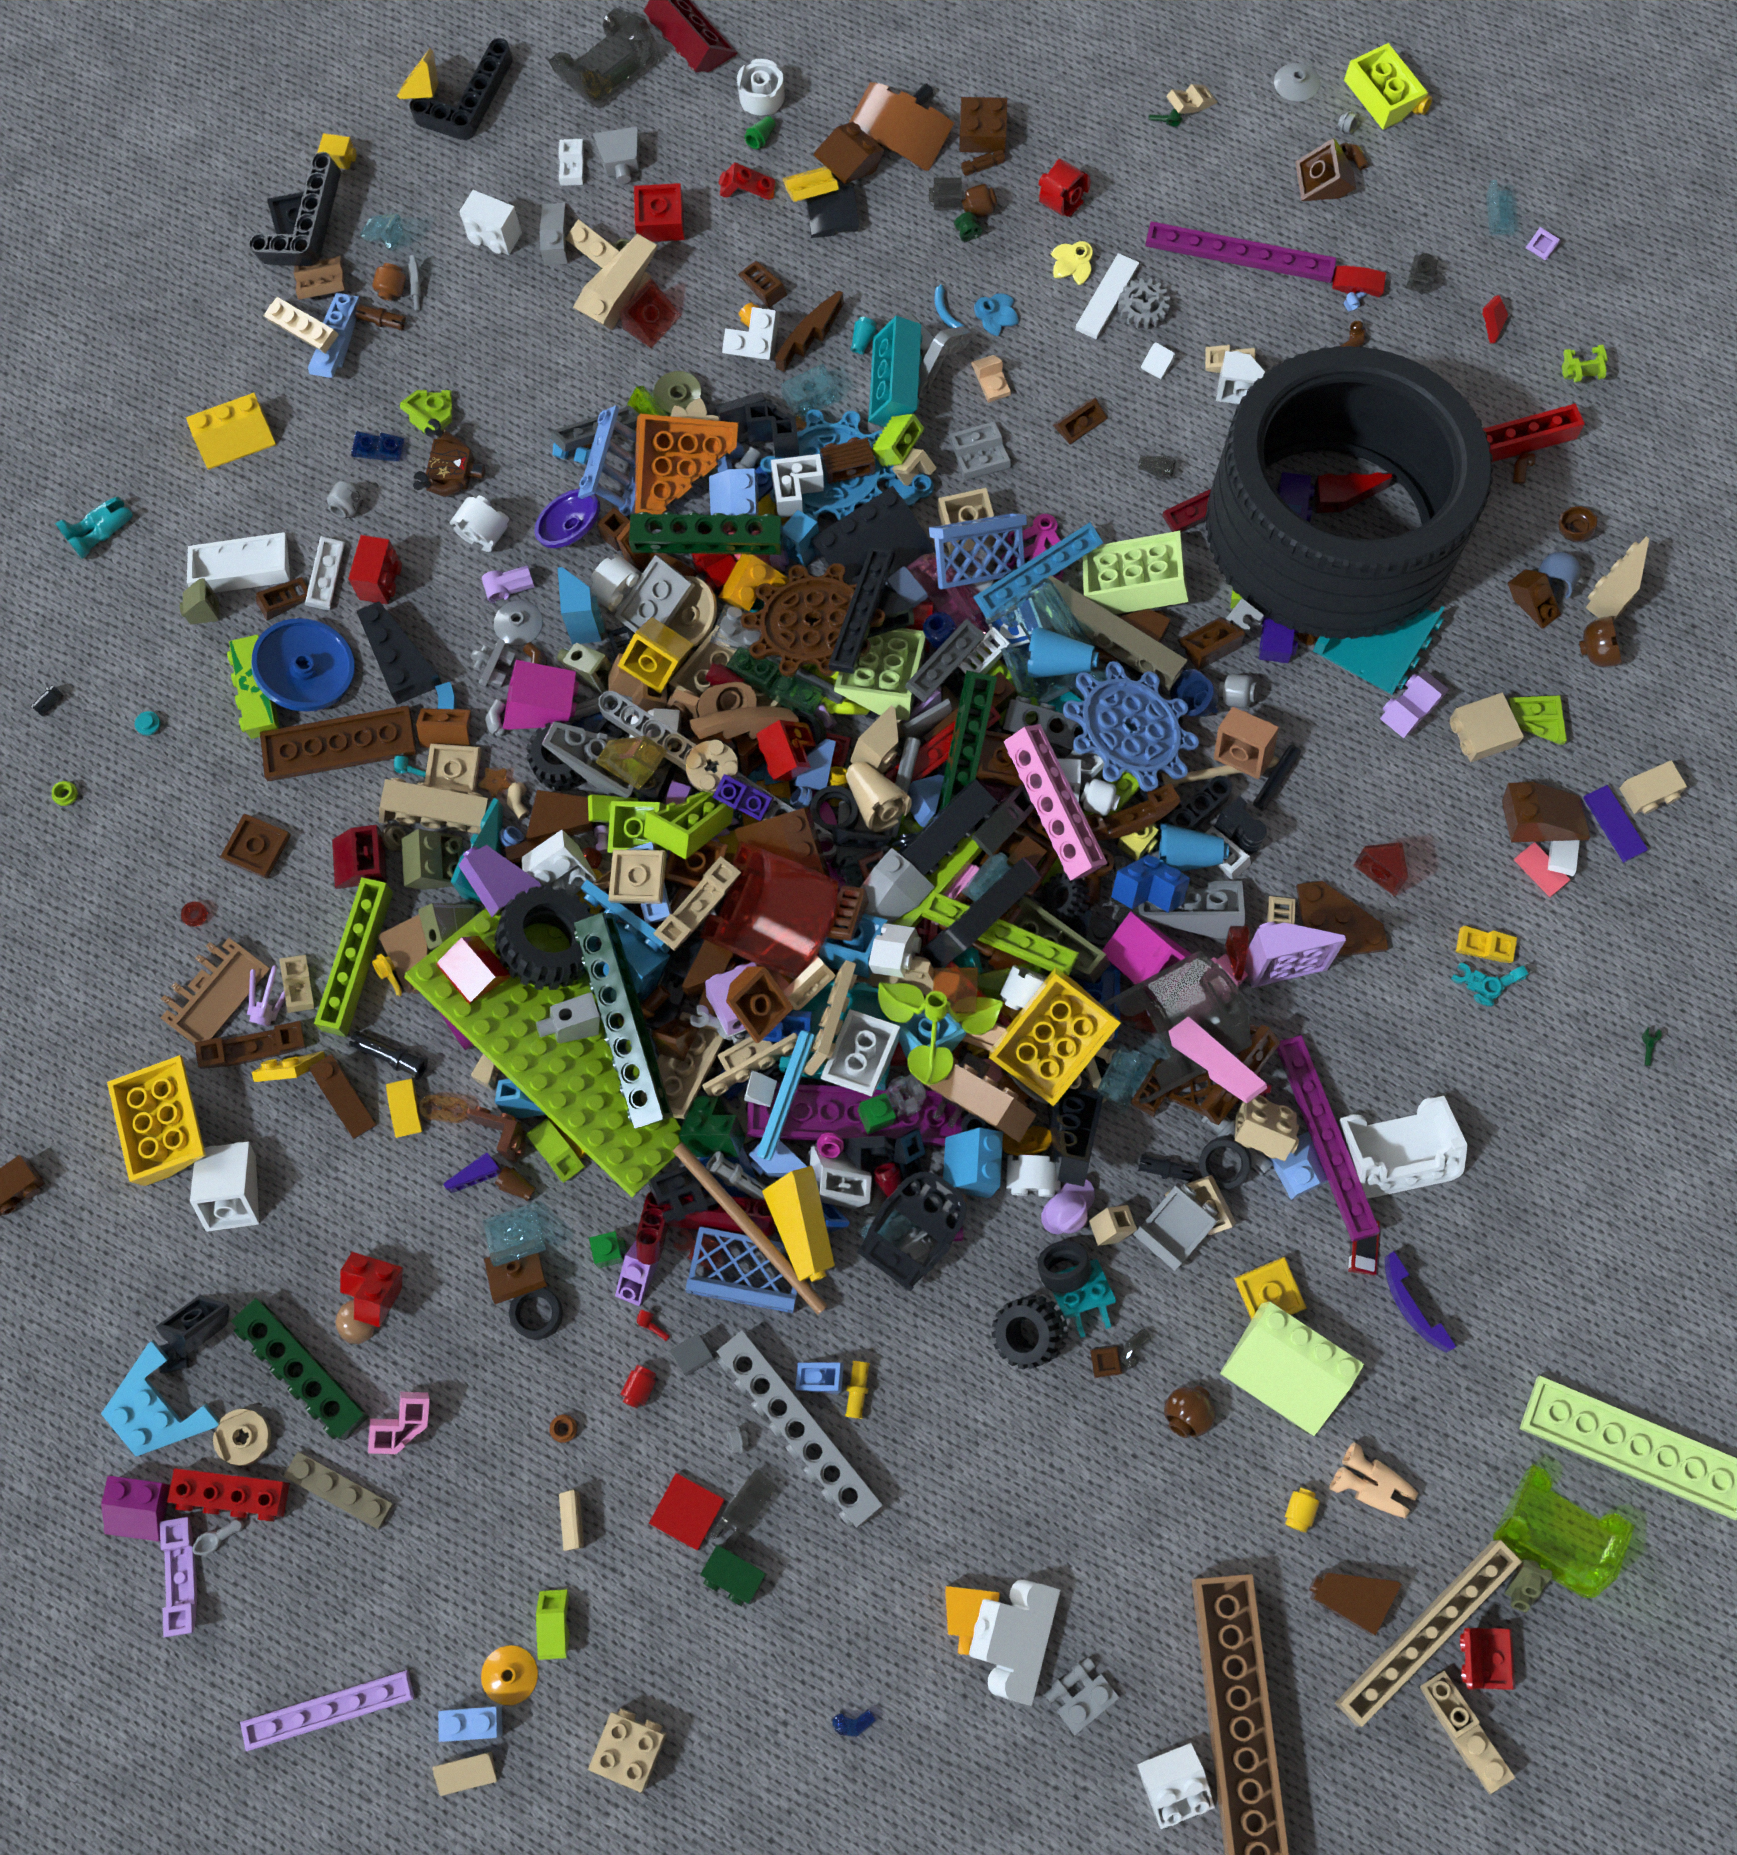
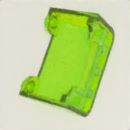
M1532 1464L1525 1471L1493 1534V1540H1501L1520 1560L1536 1561L1541 1570H1551V1579L1577 1595L1585 1598H1595L1617 1579L1635 1525L1615 1513L1606 1514L1600 1519L1595 1518L1552 1492L1550 1489L1553 1479L1550 1474L1543 1468Z

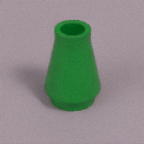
M766 116L763 120L746 130L744 139L749 147L758 149L765 145L772 130L776 127L773 118Z

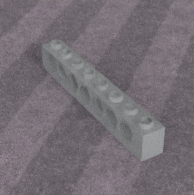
M742 1330L716 1351L720 1356L717 1362L726 1373L732 1371L738 1378L734 1383L742 1394L745 1395L749 1392L755 1401L751 1405L762 1417L766 1413L772 1423L768 1426L779 1439L783 1435L789 1442V1445L785 1448L793 1458L797 1460L801 1457L807 1466L803 1469L813 1483L817 1479L824 1486L821 1493L831 1505L836 1501L842 1511L839 1513V1516L848 1527L854 1524L856 1528H859L883 1507ZM748 1358L753 1363L751 1370L746 1373L740 1372L738 1370V1363L742 1359ZM760 1380H767L770 1383V1388L765 1394H758L755 1391V1385ZM778 1401H783L787 1404V1411L782 1416H776L772 1412L773 1405ZM795 1423H801L805 1427L804 1434L799 1438H793L789 1433L790 1427ZM811 1445H819L822 1448V1455L817 1460H811L807 1457V1450ZM829 1467H837L840 1470V1477L835 1482L825 1480L824 1473ZM846 1489L857 1491L858 1499L854 1504L848 1505L843 1502L842 1494Z

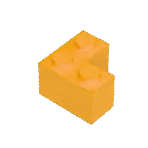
M741 554L718 598L732 607H737L742 611H750L757 598L756 588L759 585L768 583L775 587H783L788 584L790 579L755 555Z

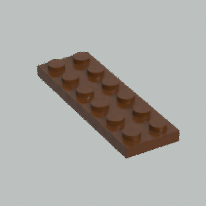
M409 705L260 732L264 776L267 782L394 759L395 756L417 755Z

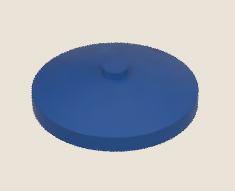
M295 618L278 622L267 628L259 636L252 652L251 670L257 686L271 701L295 711H317L335 704L346 694L353 679L354 658L348 643L333 628L315 620Z

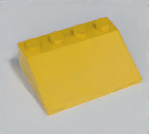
M1055 967L992 1046L989 1058L1054 1106L1121 1022L1078 983Z
M181 1055L107 1082L129 1182L142 1186L150 1185L171 1177L206 1156Z

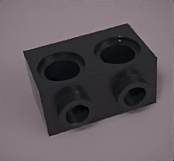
M651 749L633 788L635 798H638L640 802L662 803L679 766Z

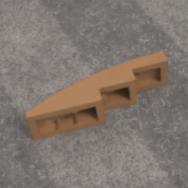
M766 706L737 708L689 720L692 730L699 739L720 732L725 739L747 733L752 740L757 738L756 733L778 720L799 722L798 717L790 708Z

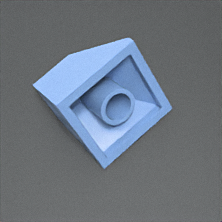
M1309 1131L1297 1137L1299 1138L1297 1149L1294 1153H1289L1285 1161L1268 1157L1273 1163V1167L1291 1200L1328 1183Z

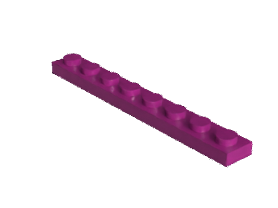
M1152 221L1150 222L1145 247L1331 283L1336 263V257Z
M1300 1035L1281 1040L1276 1050L1351 1241L1354 1242L1376 1236L1380 1230L1304 1039Z

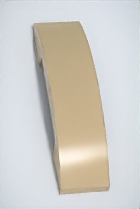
M720 856L704 874L702 881L673 914L670 913L654 932V935L671 949L676 950L716 907L741 872Z

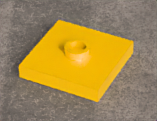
M1285 1257L1234 1277L1251 1320L1260 1305L1267 1302H1272L1290 1315L1307 1309Z

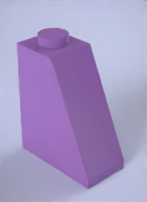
M488 845L479 849L475 846L467 850L463 854L464 858L458 865L491 917L503 912L506 904L510 899H515L516 894L521 891H525L527 894L529 888L541 887L539 881Z

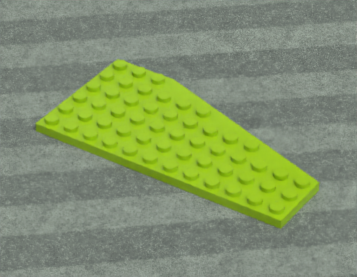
M485 908L405 973L404 978L633 1198L648 1184L649 1179L654 1178L676 1157L673 1150L682 1143L679 1136L681 1128L675 1118H670L649 1126L634 1129V1125L630 1122L627 1115L629 1108L626 1098L622 1096L620 1091L621 1081L618 1072L613 1067V1054L611 1047L606 1043V1030L600 1018L599 1035L564 1043H557L555 1034L544 1037L539 1036L536 1022L550 1018L551 1006L591 993L589 985L591 979L588 970H585L584 975L579 980H574L572 985L563 987L560 984L557 990H549V987L545 986L543 990L534 989L535 985L530 983L525 986L520 983L521 979L516 976L515 979L510 977L471 1004L463 998L436 966V963L461 937L479 936L496 957L500 959V956L495 951L496 941L494 939L502 912L491 917ZM537 923L523 929L527 940L534 947L544 952L556 953L570 947L566 935L553 925ZM592 993L596 1007H598L596 996ZM619 1017L618 1023L622 1027L623 1023ZM628 1040L626 1042V1050L630 1053L632 1047H630L631 1042ZM637 1066L633 1069V1074L636 1078L640 1074Z

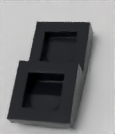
M915 1128L896 1139L894 1162L895 1166L900 1169L902 1182L915 1173L923 1172L919 1157L925 1154L919 1128Z

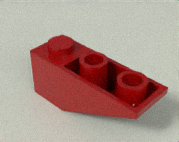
M1376 472L1368 475H1359L1358 473L1334 475L1328 473L1318 476L1314 487L1316 513L1342 512L1387 489L1392 479V474Z

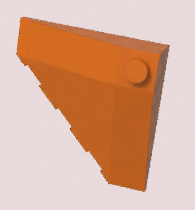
M640 414L637 416L635 514L640 512L662 514L667 510L665 507L675 498L679 499L685 494L701 475L704 477L718 464L716 461L724 454H730L737 448L738 423Z

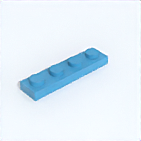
M586 880L580 887L586 895L584 899L595 908L600 905L605 909L604 913H613L615 922L619 919L626 924L624 929L631 935L637 937L639 934L645 938L644 943L653 951L657 952L660 949L666 954L670 950L668 945L654 935L656 929L620 903H610L608 901L609 895L589 880Z

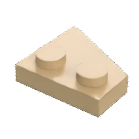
M1212 1175L1187 1184L1197 1193L1196 1199L1202 1204L1205 1202L1209 1203L1218 1211L1216 1216L1220 1220L1209 1231V1235L1232 1228L1236 1224Z

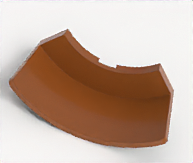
M870 82L849 123L854 122L869 137L876 140L878 144L898 153L922 170L929 171L954 122L931 106L927 110L916 104L917 98L903 91L898 95L892 92L887 85Z

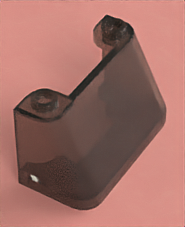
M617 7L609 12L603 20V29L606 37L574 62L570 54L559 52L548 60L553 71L586 102L597 108H602L651 70L660 59V50L646 19Z

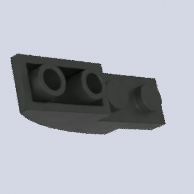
M1022 784L1016 786L971 837L989 856L1001 846L1035 808L1026 787Z

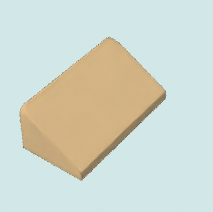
M576 1490L560 1493L563 1550L583 1549L584 1539L580 1493Z
M492 1752L432 1767L440 1796L497 1782Z

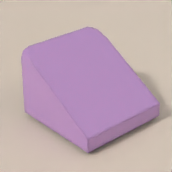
M1540 227L1526 249L1546 260L1561 241Z

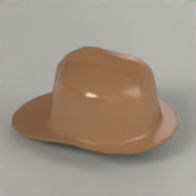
M743 682L715 685L708 688L701 695L698 701V713L702 717L715 712L756 707L757 698L753 689Z

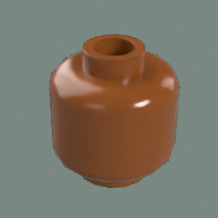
M384 263L383 266L376 268L372 287L379 293V298L392 301L393 297L402 296L406 276L399 266Z

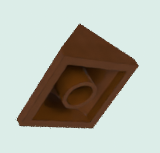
M1219 617L1177 640L1182 648H1186L1187 656L1198 671L1238 650L1241 647L1245 634L1243 629L1232 623L1229 624L1226 620Z

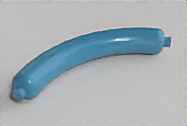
M939 285L935 289L934 300L940 318L950 328L964 327L962 323L955 320L947 311L944 304L945 290L943 285Z

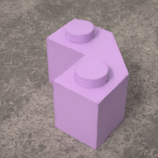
M1427 671L1419 675L1414 674L1406 683L1408 689L1397 699L1391 698L1382 709L1385 713L1380 719L1403 738L1419 725L1418 723L1422 718L1429 714L1449 691L1446 686Z

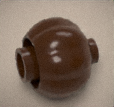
M1198 1385L1195 1388L1180 1387L1174 1390L1167 1398L1164 1406V1415L1169 1421V1429L1182 1438H1188V1436L1199 1437L1207 1433L1216 1419L1215 1406L1209 1399L1210 1393Z

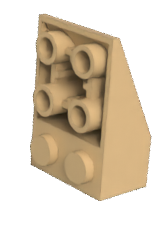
M1647 536L1640 544L1635 541L1631 545L1623 559L1620 558L1612 566L1610 573L1607 576L1604 575L1598 581L1595 589L1587 597L1591 601L1586 608L1598 618L1611 616L1614 622L1640 589L1649 543Z

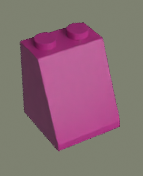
M516 660L508 688L503 729L546 728L545 724L549 722L551 725L554 721H561V723L565 724L568 722L569 717L574 718L576 703L572 702V699L577 696L579 682H575L576 671Z

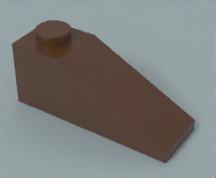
M330 1054L309 1067L320 1089L353 1139L377 1126L337 1058Z

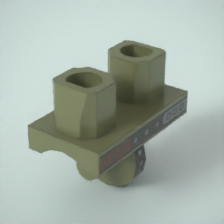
M1523 1560L1517 1566L1516 1573L1506 1585L1504 1594L1511 1597L1510 1606L1512 1608L1528 1612L1531 1605L1552 1578V1571L1548 1569L1541 1570L1536 1561Z

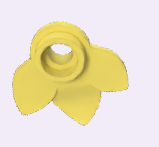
M1079 241L1073 245L1061 244L1051 252L1052 257L1057 260L1053 270L1055 278L1073 275L1078 285L1083 284L1088 279L1092 271L1089 261L1093 256V250L1089 243ZM1082 249L1085 251L1083 255H1077L1078 250Z

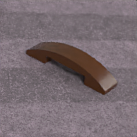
M1170 783L1147 792L1148 801L1102 818L1097 813L1086 816L1085 818L1096 840H1109L1126 836L1144 829L1163 818L1181 802L1172 784Z
M301 1021L274 1026L273 1030L225 1040L218 1037L194 1042L199 1069L241 1065L287 1054L305 1047Z

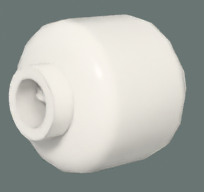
M1093 779L1091 783L1086 782L1080 802L1083 803L1084 810L1100 814V816H1106L1110 809L1116 810L1120 796L1116 795L1117 789L1114 784Z

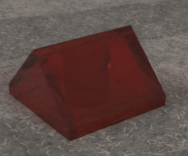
M649 279L619 311L623 329L649 348H652L681 316L653 279Z
M1402 842L1365 846L1353 865L1393 896L1398 894L1408 879Z

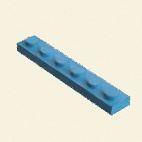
M1089 522L973 598L985 617L988 618L1046 581L1050 575H1055L1103 544V541L1091 522Z

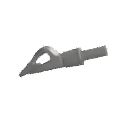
M410 255L409 280L411 284V297L414 300V311H420L419 297L422 296L420 285L424 278L415 256Z

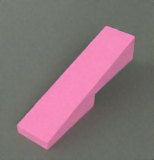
M1189 1016L1168 1031L1172 1047L1208 1070L1210 1079L1245 1103L1250 1102L1267 1089L1266 1083Z

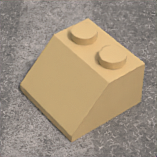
M892 705L858 738L850 760L852 763L866 762L882 775L889 771L892 766L890 762L897 754L895 752L898 744L896 710Z

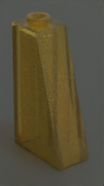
M646 736L609 740L596 763L639 790L655 772L668 750Z

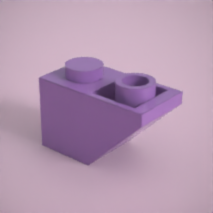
M636 1241L625 1255L615 1297L640 1307L659 1261L650 1265L639 1262L637 1259Z

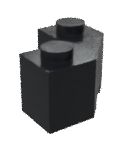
M769 401L745 404L749 442L773 440L775 458L799 456L796 418L793 415L782 413L777 410L776 405Z

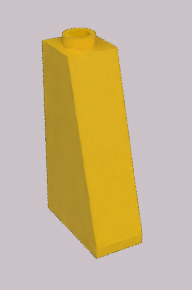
M812 1166L789 1172L762 1190V1193L798 1280L802 1281L810 1278L811 1282H815L826 1277L825 1271L835 1265L815 1172Z

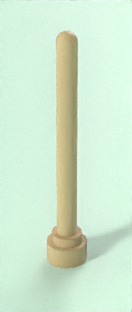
M1273 757L1267 768L1276 767L1279 759ZM1225 765L1188 772L1184 778L1178 780L1171 778L1165 772H1159V779L1165 785L1171 783L1174 788L1182 783L1243 772Z

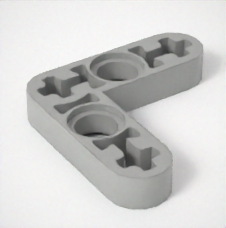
M961 326L942 330L935 336L919 367V377L921 379L918 388L919 398H922L931 387L946 355L962 352L970 343L973 337L971 331Z

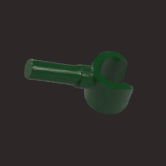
M1173 109L1169 115L1149 114L1148 120L1163 121L1170 126L1178 127L1182 121L1180 117L1182 113H1178L1176 109Z
M1649 1027L1642 1035V1040L1646 1044L1645 1066H1651L1654 1045L1662 1036L1660 1029L1655 1032V1038L1649 1035Z

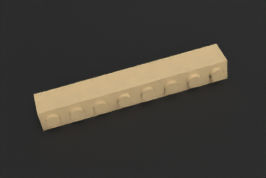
M1501 1540L1492 1541L1345 1691L1335 1704L1356 1726L1363 1727L1522 1561Z

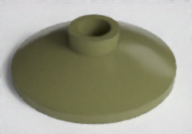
M672 371L659 378L654 386L653 395L658 407L671 414L674 406L686 409L692 401L701 398V386L692 374L684 371ZM676 394L682 395L680 398H674Z

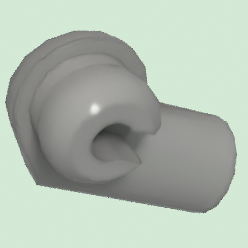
M495 700L485 717L488 731L500 737L506 731V729H503V724L500 720L506 705L499 700Z

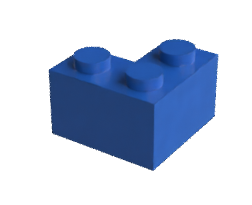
M1147 855L1117 871L1111 897L1131 909L1149 901L1169 913L1183 905L1190 878L1182 874L1178 869L1164 864L1157 857Z

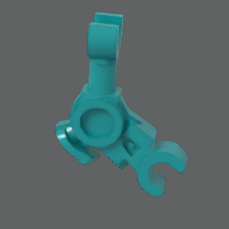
M1460 963L1457 968L1464 971L1465 976L1458 977L1453 974L1451 979L1457 984H1468L1466 987L1468 990L1479 993L1474 995L1477 1003L1492 1007L1494 1005L1493 999L1500 996L1501 992L1505 989L1504 987L1526 979L1529 973L1525 966L1522 965L1501 978H1498V976L1488 977L1477 970L1473 973L1468 965Z

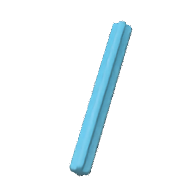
M800 1031L757 1152V1156L762 1159L772 1160L815 1039V1035L810 1032Z

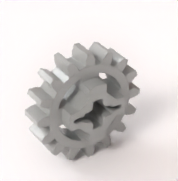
M1140 278L1138 284L1132 280L1130 287L1124 286L1123 293L1119 294L1118 310H1121V318L1128 317L1127 324L1135 322V328H1138L1140 324H1144L1145 329H1148L1149 323L1156 327L1158 320L1164 321L1165 314L1169 312L1170 297L1166 296L1167 289L1160 290L1161 283L1153 285L1152 279H1149L1148 283H1144L1143 278Z

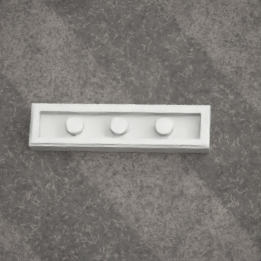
M1119 253L1117 254L1075 328L1076 331L1094 339L1098 338L1118 303L1119 294L1123 293V287L1128 286L1138 269L1139 262Z

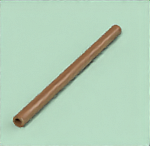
M683 1142L680 1143L673 1150L674 1154L817 1315L820 1314L828 1305L805 1280H798L790 1262Z

